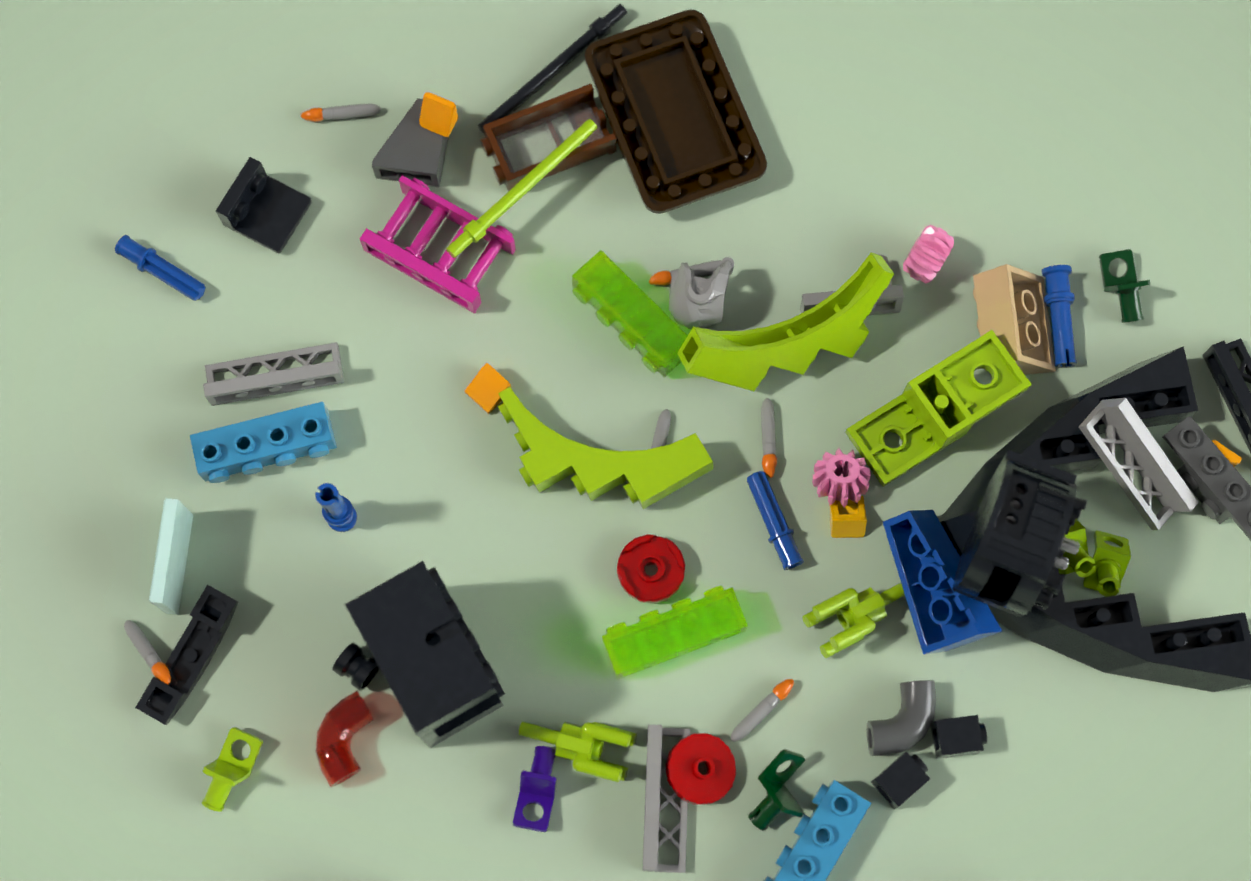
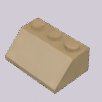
M1008 264L973 275V296L977 305V328L980 337L993 330L1024 374L1055 372L1048 308L1044 302V297L1046 296L1044 277Z

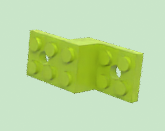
M990 330L909 381L901 395L848 427L845 433L862 458H865L866 464L882 487L965 436L974 423L1028 390L1032 384L994 331ZM977 369L987 370L992 377L991 383H978L974 378V371ZM890 432L896 433L901 438V446L898 448L886 446L884 435Z

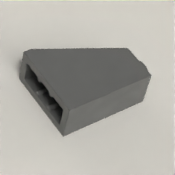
M417 98L374 157L372 168L375 178L399 182L400 177L403 175L410 180L413 178L419 179L428 186L440 187L449 136H441L420 126L419 119L423 99Z

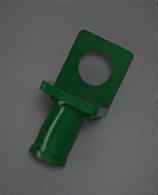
M1126 249L1100 254L1099 261L1104 291H1114V294H1118L1122 323L1143 320L1138 290H1141V286L1150 285V280L1137 281L1132 250ZM1120 258L1126 263L1127 269L1123 276L1114 277L1110 273L1109 265L1113 259Z
M783 749L757 777L766 789L767 796L753 812H750L748 818L752 820V824L758 829L765 831L781 811L800 818L805 814L784 785L805 762L803 755ZM786 761H791V764L786 770L782 772H776L777 768L782 763Z

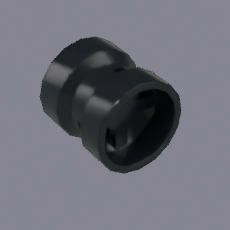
M354 642L344 649L332 668L341 677H351L352 686L359 691H362L369 685L380 669L374 657L366 658L362 648Z

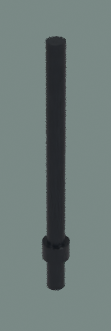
M618 4L603 18L598 17L593 21L586 33L479 123V129L484 133L483 125L510 115L586 50L591 43L606 37L611 32L610 28L627 14L625 7L622 4Z

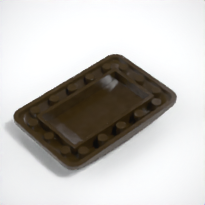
M692 9L685 10L595 41L587 47L585 61L641 200L649 211L656 214L666 213L756 181L765 174L767 168L766 157L709 24L701 12Z

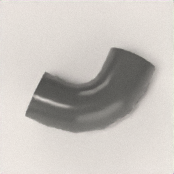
M933 680L900 683L901 708L898 714L890 719L867 722V744L871 756L892 755L909 750L926 736L935 716L936 692Z

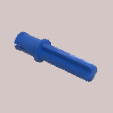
M128 235L122 236L117 242L115 253L136 264L140 272L147 271L193 301L203 296L206 289L203 283L158 256L155 249H147Z
M764 471L753 473L747 477V483L770 535L768 541L774 544L783 569L795 568L804 563L792 537L794 530L789 529L766 473Z

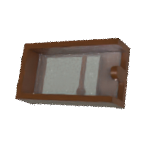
M592 84L585 85L483 125L485 138L480 139L487 158L493 156L496 166L492 168L499 185L505 184L507 190H511L588 119H591L597 125V129L544 178L607 153L610 155L617 152L616 136L614 133L609 134L605 114L602 109L598 110L594 101V88Z

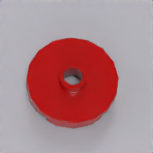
M651 534L634 538L624 546L618 558L617 575L621 587L630 597L641 603L656 604L668 600L678 592L684 581L685 561L682 552L674 542L667 538ZM654 565L658 571L655 575L651 576L645 573V567Z
M707 733L691 734L679 740L669 751L665 764L666 779L670 787L673 788L677 793L676 795L683 801L694 805L711 804L725 797L732 788L736 776L735 758L730 748L720 738ZM700 762L705 763L707 766V773L705 775L700 774L698 771Z

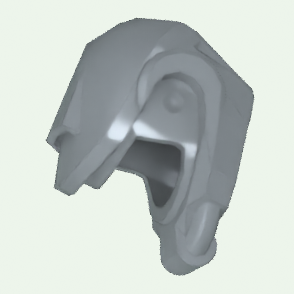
M723 258L709 279L694 276V270L690 269L688 263H681L678 273L673 274L671 277L668 308L678 324L692 329L693 326L702 328L722 322L725 292L729 275L733 273L734 260L732 258Z

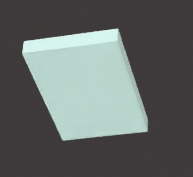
M169 498L164 500L149 601L166 614L179 615L193 514L178 499Z

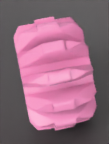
M933 225L925 227L907 255L903 264V271L910 274V277L917 281L920 280L926 284L931 282L954 246V238L941 228H936Z
M840 448L835 452V456L825 452L822 460H817V463H815V474H813L812 478L813 486L817 487L818 497L828 496L829 505L837 500L845 507L848 504V499L857 504L861 499V494L866 495L869 490L868 481L870 480L871 472L870 468L865 467V458L855 459L853 450L846 455L842 453Z

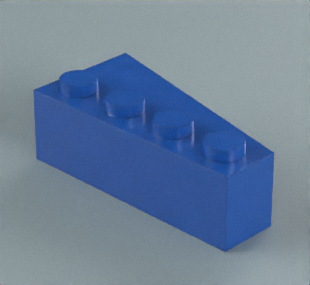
M933 510L907 511L883 522L923 655L946 652L1002 632L987 604L953 591V583L960 556Z

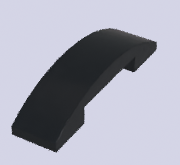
M210 585L206 586L190 613V616H192L190 623L166 662L171 676V683L165 684L156 677H153L136 705V709L164 725L171 721L210 663L232 620L238 601Z

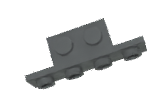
M1188 416L1162 437L1185 463L1176 471L1190 491L1199 499L1201 507L1208 517L1213 520L1216 519L1219 524L1231 517L1251 541V486L1191 416Z

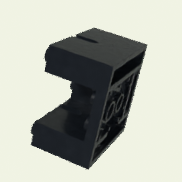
M421 561L345 604L414 732L430 748L504 706L500 697L505 695L498 682V678L482 654L479 644L471 630L468 629L462 614L448 593L435 567L428 570L424 562Z

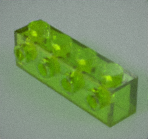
M602 250L597 252L572 275V292L576 298L583 304L589 303L596 310L595 315L599 321L606 327L611 325L619 333L618 338L629 350L635 348L643 356L641 358L643 364L652 373L655 374L658 371L665 378L682 362L677 353L688 335Z
M717 586L703 593L704 598L692 602L691 598H685L671 605L672 610L659 614L658 610H653L639 616L640 622L627 626L625 622L607 628V634L602 636V643L616 680L746 632L748 624L733 587L724 590L723 586Z

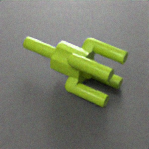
M901 583L880 594L871 587L859 593L853 588H848L813 606L812 611L803 615L802 619L804 624L810 628L837 614L838 621L845 630L830 638L829 642L820 646L821 654L828 658L857 643L865 635L874 631L875 623L887 616L885 606L904 597V590Z
M522 721L518 731V735L556 745L555 756L573 761L572 766L576 771L618 783L620 780H626L628 767L599 760L603 751L604 741L628 748V746L634 747L637 739V733L598 722H586L583 726L564 722L561 730L556 731Z

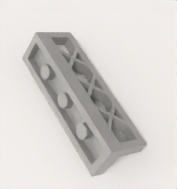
M335 342L205 365L207 383H204L203 386L206 399L214 406L344 383L339 345ZM332 353L333 361L312 365L319 355ZM295 359L303 365L302 367L279 370L287 360ZM262 365L269 370L267 373L246 376L253 366ZM243 368L240 373L236 370ZM229 371L237 377L215 381L214 373Z
M1126 398L1102 400L1079 426L1082 433L1151 530H1159L1173 512H1191L1199 503ZM1100 419L1106 425L1105 439L1100 438L1093 428ZM1115 444L1120 445L1124 451V465L1119 464L1115 459ZM1134 470L1138 471L1142 476V491L1137 490L1133 484ZM1152 496H1156L1163 506L1157 515L1151 510Z
M648 724L642 871L685 873L688 802L680 798L679 807L673 800L677 793L674 792L669 796L660 786V779L666 772V767L661 770V757L667 761V756L662 751V736H676L683 739L690 735V729L662 728V725ZM660 793L667 799L661 806ZM669 803L680 814V823L670 832L659 822V812ZM660 829L665 834V837L658 843ZM678 829L679 843L672 837ZM668 839L679 850L678 865L658 864V848Z

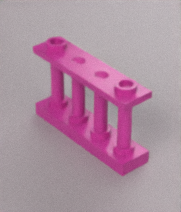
M402 175L399 179L402 193L406 196L382 231L374 233L366 228L360 237L363 250L475 314L481 305L480 294L476 286L500 249L511 255L516 251L512 233L500 225H496V227L491 225L485 230L486 235L483 237L489 243L466 279L462 278L459 281L453 278L448 270L456 258H453L447 251L444 252L438 263L434 262L432 265L423 261L420 254L445 217L461 226L451 243L464 232L463 228L471 220L474 219L476 221L479 218L429 191V187L421 180L416 178L410 180ZM419 202L433 210L410 247L402 249L393 244V237L415 204Z

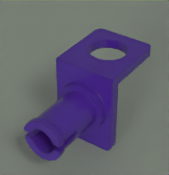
M537 746L534 750L535 754L530 772L521 771L520 792L513 817V826L545 833L548 829L555 798L556 777L551 776L556 750L547 746ZM530 803L540 805L543 809V816L537 821L527 820L523 815V809L526 805Z

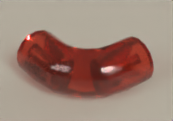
M358 690L341 699L326 713L317 731L315 754L321 772L330 788L343 783L361 771L351 750V739L359 729L375 719Z

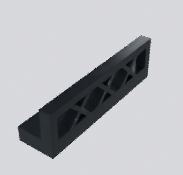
M1241 338L1227 344L1225 341L1213 344L1202 356L1251 453V393L1245 381L1251 383V357ZM1232 350L1236 351L1241 361L1239 369L1230 353Z

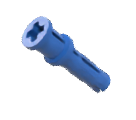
M1069 265L1048 266L1043 268L1041 272L1042 276L1046 278L1047 295L1044 297V302L1046 306L1050 307L1055 367L1062 368L1063 364H1065V367H1072L1077 365L1070 305L1075 300L1074 293L1070 291L1069 281L1072 267Z
M324 483L317 488L320 493L316 492L315 497L322 506V515L326 522L337 532H346L352 529L357 521V512L349 499L341 496L333 484Z

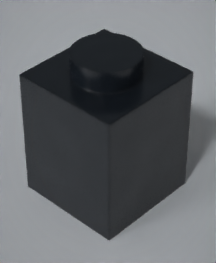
M978 715L935 720L931 724L936 759L978 754L984 751L983 744H987V732L984 723H979Z
M906 751L871 781V784L889 805L896 809L928 782L930 778L926 774L928 768L916 754L910 756Z

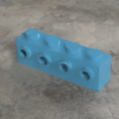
M324 402L190 435L197 472L204 481H209L210 483L224 482L230 478L229 475L241 472L244 475L256 474L261 472L264 466L276 464V466L291 465L296 462V458L308 455L310 458L322 457L329 454V450L337 448L329 412Z
M835 780L829 786L822 784L812 800L817 805L810 817L804 814L793 832L798 835L797 840L792 848L785 845L775 864L780 866L773 879L767 876L764 881H826L871 803Z

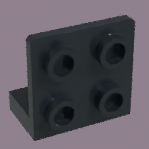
M249 157L216 209V213L223 226L279 254L310 207L312 200L309 196L268 176L262 163Z

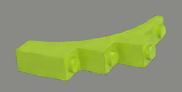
M871 252L858 270L836 292L815 307L791 319L767 327L744 331H715L693 326L677 354L687 373L753 392L761 380L766 377L770 366L804 375L809 365L815 360L820 349L853 358L869 333L863 322L871 313L873 306L883 291L890 284L894 273L881 255Z
M511 387L498 393L503 402L498 406L507 424L514 421L519 430L514 436L523 452L530 449L529 452L519 457L524 467L518 470L527 486L530 487L534 484L539 493L575 473L571 480L580 496L587 493L592 501L627 481L628 484L624 485L623 488L632 504L638 501L641 507L645 509L713 470V461L696 433L672 444L647 450L613 451L593 448L567 439L545 426L524 407Z

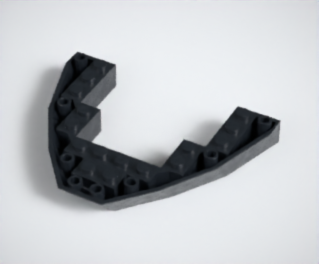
M1184 346L1135 364L1049 407L991 457L939 519L959 556L961 557L988 484L1008 449L1066 472L1095 468L1102 459L1082 433L1079 426L1102 400L1126 398L1146 427L1180 423L1188 416L1192 417L1196 414L1198 406ZM1100 419L1093 427L1099 436L1106 433V425ZM1053 566L1052 569L1059 573V569ZM1062 587L1057 595L1053 594L1047 609L1034 604L1029 612L1021 617L988 605L997 622L1017 635L1103 673L1209 692L1251 686V635L1245 612L1142 627L1134 593L1065 603Z

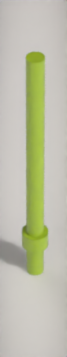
M591 119L584 122L478 220H471L463 228L464 232L446 248V251L453 258H456L472 242L477 243L486 235V229L597 129V125Z

